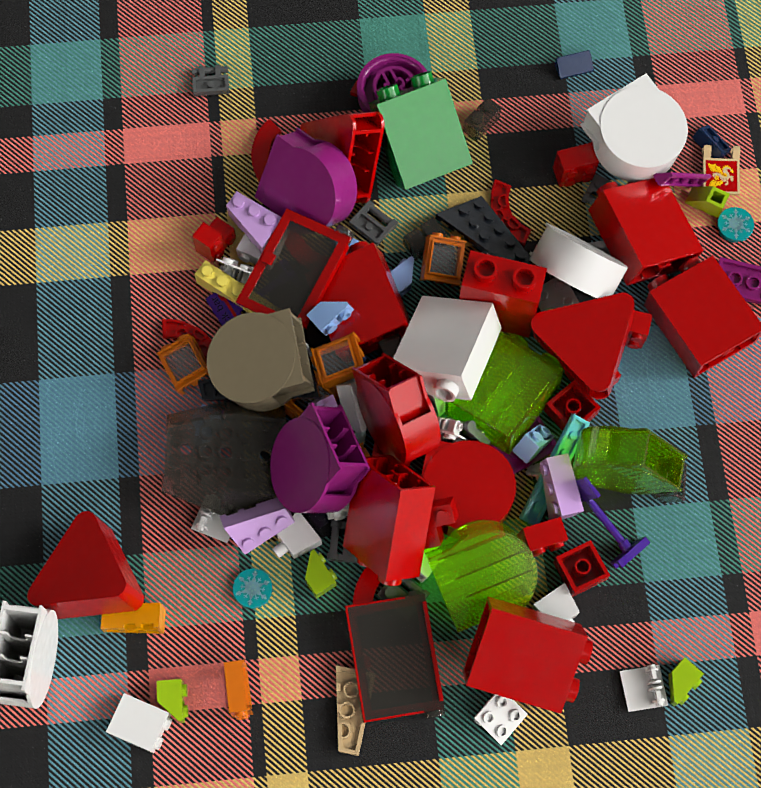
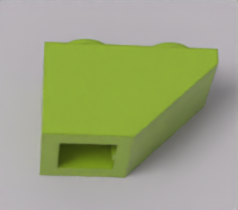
M714 186L692 187L685 204L718 218L730 194Z
M313 549L310 552L305 582L317 599L336 586L335 580L337 576L332 569L328 570L324 565L326 560L320 552L317 554Z
M686 657L668 674L670 701L673 706L677 704L683 705L690 697L687 693L691 688L695 690L702 683L700 678L704 673Z
M182 679L157 681V702L180 723H185V718L188 717V705L184 704V697L188 696L187 684H184Z

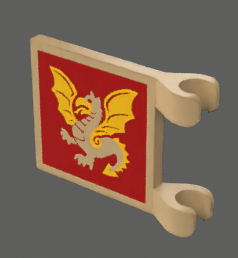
M704 145L702 148L703 174H711L712 177L703 183V186H714L730 195L740 194V146H733L730 151L731 159L711 158V145Z

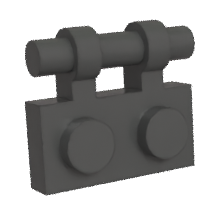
M215 65V67L199 66V68H192V74L199 75V77H192L194 96L230 94L228 74L221 75L222 73H228V66Z

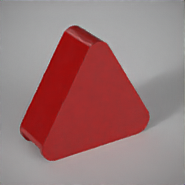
M378 111L350 113L302 123L300 129L314 139L327 141L343 152L349 160L356 177L357 198L355 203H367L371 198L385 124L382 114Z
M622 292L542 311L532 318L531 326L534 331L535 340L594 399H605L612 391L635 314L634 299L628 293Z
M84 511L75 517L29 588L27 599L36 608L42 605L45 609L54 610L57 619L136 611L142 606L144 595L113 530L92 512Z

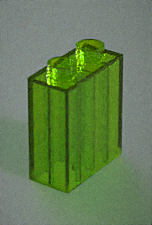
M500 332L472 400L455 399L453 402H445V415L454 420L475 421L476 428L485 433V436L492 445L510 455L543 411L546 403L552 399L560 388L563 373L561 364L551 354L542 353L539 355L529 349L527 342L519 335L510 334L507 336Z

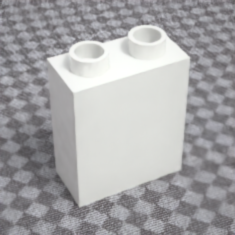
M422 296L393 359L422 375L427 395L436 396L445 402H453L455 399L471 401L502 329L493 303Z

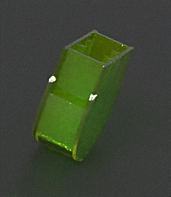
M592 426L582 429L579 433L572 469L576 478L579 479L586 476L593 486L620 493L648 495L660 492H682L680 485L684 462L688 456L647 428Z
M477 520L466 523L454 530L442 542L441 546L424 549L457 632L479 624L488 596L525 607L536 589L538 574L532 552L513 529L500 522Z

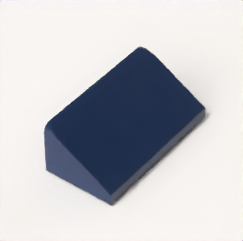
M590 50L556 58L555 67L560 79L594 71Z
M710 125L699 128L692 136L693 140L701 148L704 145H711V158H723L731 151L727 143Z

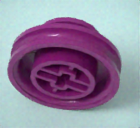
M399 53L384 54L372 59L363 67L357 81V98L360 108L363 112H371L369 102L378 99L376 90L396 83L399 91L412 86L410 78L426 72V68L416 59Z

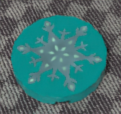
M739 207L725 209L719 215L716 223L720 236L732 243L747 240L754 229V220L751 214Z
M254 568L244 570L234 580L233 594L240 605L249 609H256L264 606L270 600L273 592L272 581L262 570Z

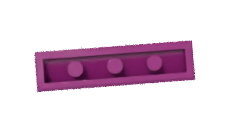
M674 172L655 173L653 175L660 186L699 187L712 177L711 174Z

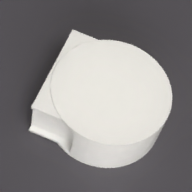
M647 73L587 109L588 113L585 120L580 124L593 142L595 154L601 165L612 175L629 182H639L654 178L653 175L655 173H666L682 151L688 135V125L683 110L671 96L657 88Z
M546 222L545 225L547 227L533 252L530 251L529 253L531 255L530 260L537 266L547 268L546 272L595 298L613 295L628 267L595 246Z
M6 601L2 602L0 610V704L37 709L43 703L52 679L58 645V619L54 610L45 609L42 605H39V608L9 605Z

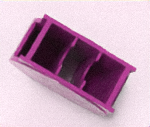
M296 128L295 132L283 136L276 135L255 198L280 217L283 216L287 208L320 224L331 227L346 219L353 210L357 198V182L349 160L340 149L327 141L314 139L301 129ZM292 221L287 226V229L298 234L309 235L317 233Z
M310 403L299 418H294L283 426L277 435L271 455V479L274 491L281 504L294 513H335L342 510L353 498L358 483L371 470L341 404L337 407L315 406L314 403Z

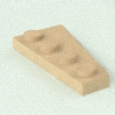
M336 665L338 752L359 756L365 723H363L355 669ZM366 672L371 699L376 674Z

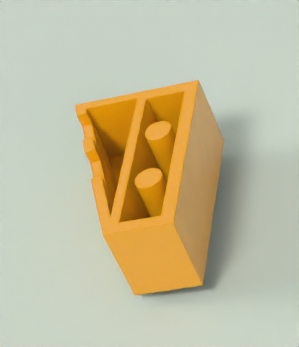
M161 602L143 603L136 611L102 614L100 629L103 632L164 634L166 609Z

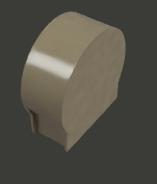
M290 308L270 314L252 312L238 315L227 321L214 335L207 353V370L210 380L222 395L239 406L252 411H269L284 405L295 396L315 391L301 318H297L291 313Z

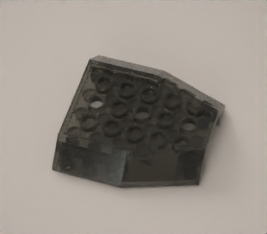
M224 401L168 414L166 417L165 434L167 435L162 492L218 515L226 514V516L237 513L240 509L244 508V510L256 507L258 503L277 498L271 479V455L277 435L286 424L284 406L269 411H252L239 406L233 401ZM188 445L191 448V453L188 455L183 454L180 450L181 446ZM223 448L229 449L231 456L224 458L221 456L220 450ZM261 452H268L270 459L268 461L262 460L260 458Z

